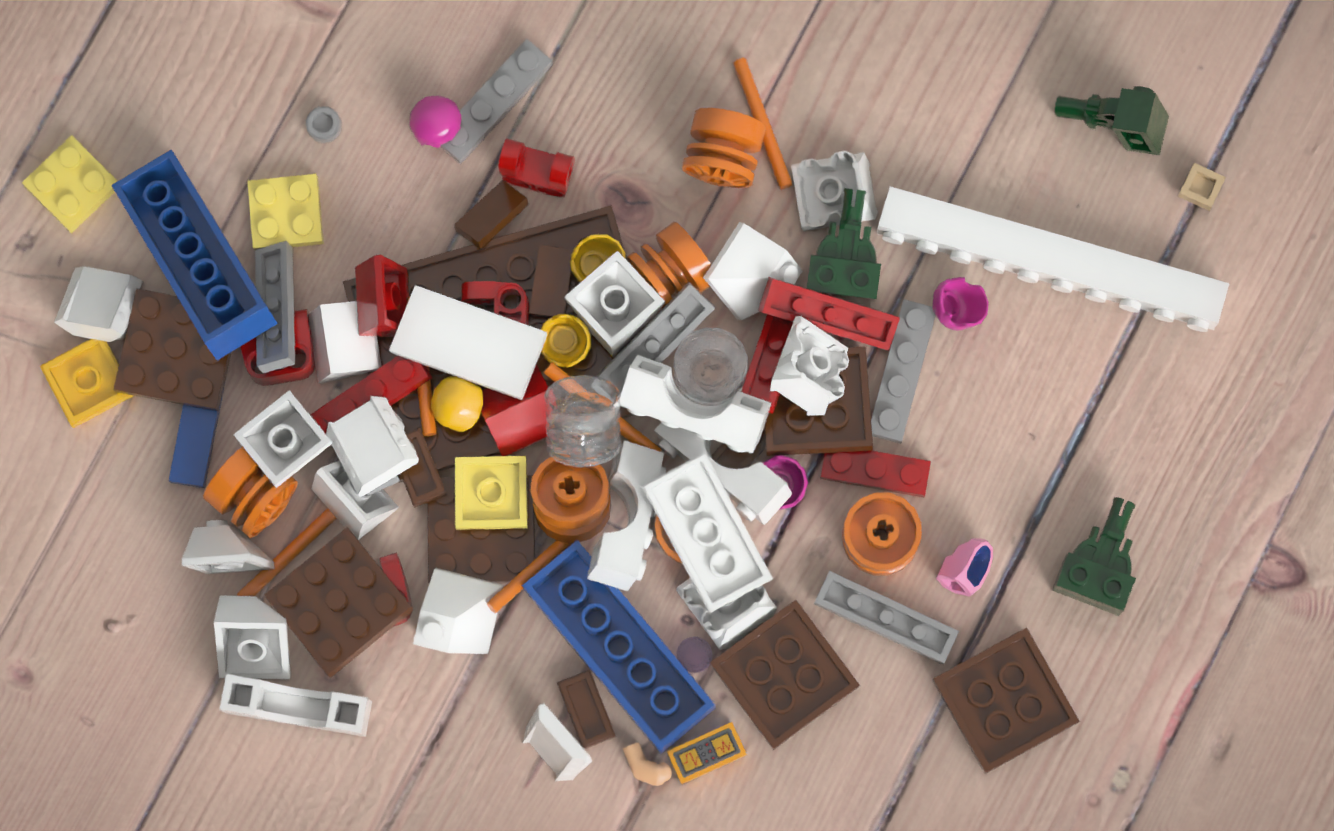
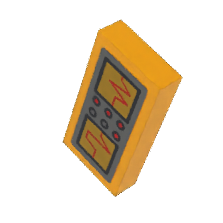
M732 722L667 751L681 785L747 756Z

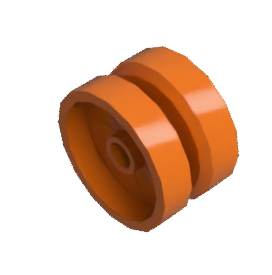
M578 452L556 454L539 465L532 476L530 492L538 526L545 534L560 542L574 543L577 540L579 542L589 540L601 532L610 519L611 512L609 482L604 468L594 458Z
M890 492L872 493L860 498L850 508L842 530V546L848 559L859 570L873 576H889L903 570L913 560L922 539L921 521L916 509L905 498ZM884 530L888 534L887 540L881 541L880 535L874 537L875 532Z

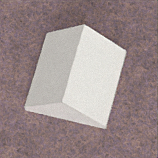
M357 301L321 304L309 313V326L313 339L318 383L322 384L376 371L382 367L377 336H359Z
M340 460L321 467L315 474L311 490L341 524L351 530L358 540L399 508L383 489L369 496L367 494L358 496Z

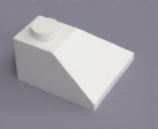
M739 222L703 278L737 320H744L760 312L758 308L769 277L795 284L803 271L786 249L745 223Z
M618 251L565 296L566 301L577 316L587 325L590 333L613 358L655 317L665 303L660 295Z
M290 390L233 434L276 488L332 444V441Z
M225 520L207 521L206 527L194 528L182 557V566L205 574L274 569V562L241 530L229 526L228 521Z
M435 568L421 607L413 644L446 653L488 654L498 612L496 614L493 613L486 603L504 585Z
M220 596L214 619L219 678H226V674L253 679H290L291 671L286 618L256 596Z

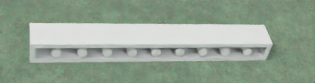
M891 186L889 187L877 229V234L883 235L882 239L892 244L902 245L903 241L915 244L917 250L927 254H936L937 251L949 254L951 260L959 263L970 264V261L984 264L983 268L990 272L1003 274L1005 270L1018 274L1017 278L1025 282L1037 283L1040 280L1051 283V288L1060 292L1071 293L1072 290L1086 293L1085 298L1091 301L1104 303L1106 300L1119 303V307L1123 310L1130 312H1139L1140 309L1152 312L1153 317L1165 322H1173L1174 319L1187 322L1188 328L1200 332H1207L1208 329L1214 330L1219 323L1229 287L1227 282Z

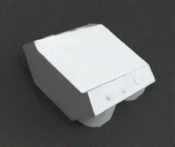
M844 150L834 153L831 158L821 160L811 158L803 160L801 163L792 164L796 198L803 231L829 227V222H836V226L840 225L844 188L853 189L852 207L855 206L857 190L866 191L862 221L876 219L878 211L875 205L869 169L870 163L864 152L852 154Z
M85 266L77 267L74 269L54 323L73 336L106 342L121 340L126 336L136 288L140 289L143 280L118 272Z
M795 316L773 375L770 391L779 392L806 410L807 415H825L828 404L844 395L845 386L839 377V373L848 367V347L802 316Z
M371 396L370 401L336 422H328L326 435L332 441L331 445L358 496H364L419 461L414 445L408 440L404 432L405 426L402 419L391 408L386 397Z
M691 578L683 582L676 589L719 650L732 647L740 639L773 617L777 610L763 585L711 613L708 612Z
M544 703L539 705L526 726L523 743H530L557 775L555 781L573 780L577 774L592 762L591 757Z

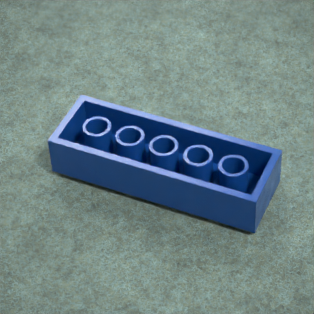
M172 149L111 185L192 323L216 360H219L278 324Z
M577 540L522 586L528 596L658 752L662 754L716 709V705L618 588L587 579L592 557Z

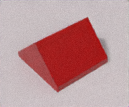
M381 254L374 255L355 267L359 336L394 337L407 306V297H409L408 272L406 267Z
M537 365L534 368L522 400L490 388L482 390L483 406L481 414L502 456H510L567 428L552 393Z

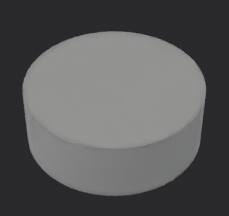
M317 107L308 114L306 119L307 131L317 142H331L341 132L342 124L339 115L330 107Z

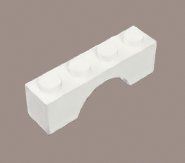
M637 355L629 367L618 405L627 408L634 415H647L656 418L667 427H681L692 431L695 436L701 439H714L725 443L734 451L753 453L760 440L771 403L737 391L731 399L720 405L704 406L696 404L684 397L677 389L670 366Z
M662 423L654 430L661 441L658 446L673 459L678 455L687 462L705 452L728 496L738 504L736 510L750 522L756 518L765 525L792 495L787 483L761 462L742 469L726 468L712 459L710 452L711 440L701 439L695 436L692 431L681 427L671 428Z
M624 440L615 453L608 482L609 487L621 497L626 506L628 524L626 528L620 531L603 533L593 548L587 579L625 591L629 590L635 580L640 581L646 568V560L642 559L644 549L647 550L653 535V529L648 528L650 518L653 519L656 515L642 489V485L666 473V468L662 467L663 452Z
M226 674L219 710L227 714L366 737L372 701L367 697L337 692L306 690L264 680Z

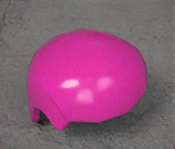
M439 95L428 96L415 104L410 112L409 126L421 146L425 144L439 148L441 145L453 140L460 130L461 113L457 104L451 99Z
M965 277L947 279L938 285L933 294L932 309L942 325L948 329L959 331L981 324L988 315L989 302L981 285H971L965 281Z
M774 456L763 462L766 467L787 483L792 492V495L779 510L791 508L803 499L808 486L805 469L797 460L788 456Z

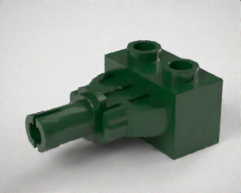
M1135 86L1133 90L1122 88L1119 98L1101 99L1097 94H1093L1088 100L1058 96L1054 110L1056 117L1082 120L1090 129L1102 126L1114 130L1127 151L1160 155L1169 115L1157 94L1152 89L1143 86Z
M844 188L839 235H835L836 222H829L828 235L820 242L816 255H811L807 288L824 293L877 299L881 263H877L876 251L870 241L871 227L864 226L863 238L860 239L866 191L857 190L855 206L852 207L853 189Z
M1114 497L1098 542H1096V538L1100 528L1094 526L1088 539L1081 542L1074 549L1073 553L1068 552L1064 557L1052 591L1119 616L1125 609L1136 579L1131 576L1132 563L1128 554L1133 541L1127 538L1122 550L1119 551L1131 514L1136 505L1127 501L1121 516H1119L1124 499Z

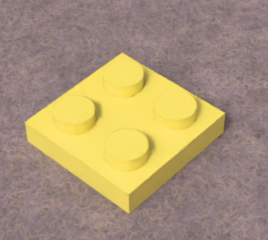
M71 135L22 184L72 233L115 192L111 185L116 183L117 180Z
M317 174L247 181L254 251L283 241H287L292 247L324 244Z
M526 456L455 457L456 530L528 528Z

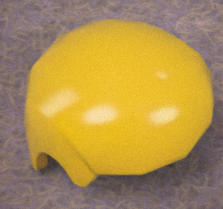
M607 234L590 235L581 240L570 255V268L576 280L581 283L616 251L625 258L626 253L619 241Z
M554 315L545 321L540 329L548 334L541 353L549 363L553 362L559 367H572L586 358L591 348V333L587 325L574 315Z
M456 376L444 378L434 389L431 399V410L436 421L444 427L459 432H464L473 427L480 417L483 406L482 389L478 385Z

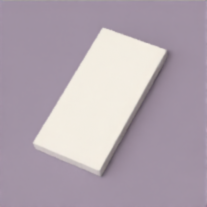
M415 285L389 351L398 356L522 400L548 334L537 328Z
M705 452L642 485V489L709 613L773 579Z

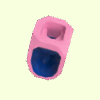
M973 538L959 545L952 555L944 559L936 577L938 582L955 594L970 597L981 588L990 570L993 558L991 544L985 539Z

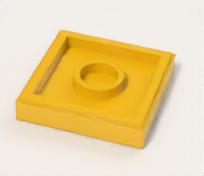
M89 339L40 365L72 428L133 397V395L117 393L113 390L119 363L106 341Z

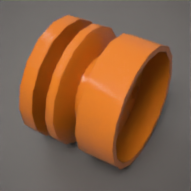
M700 108L695 110L690 136L701 143L687 145L686 154L689 157L684 158L682 170L689 176L716 186L748 188L752 186L754 173L751 171L756 170L757 160L749 155V153L761 151L766 126L751 116L720 108Z
M672 222L656 234L657 242L661 248L659 253L648 244L644 243L640 246L647 262L635 252L626 257L631 266L665 301L661 309L672 300L671 296H675L688 282L701 293L710 287L703 277L711 267V263L693 238L677 222Z
M242 446L217 471L208 484L203 499L222 515L237 506L231 522L236 527L243 525L242 532L249 538L257 536L280 516L293 496L298 482L291 476L276 488Z

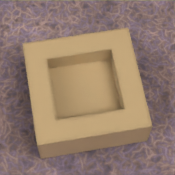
M1194 163L1178 197L1210 211L1226 177Z

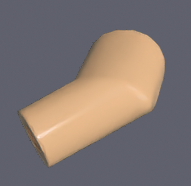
M639 742L623 748L631 771L637 780L656 786L662 785L664 781H668L671 778L672 771L670 766L665 762L658 764L646 760Z

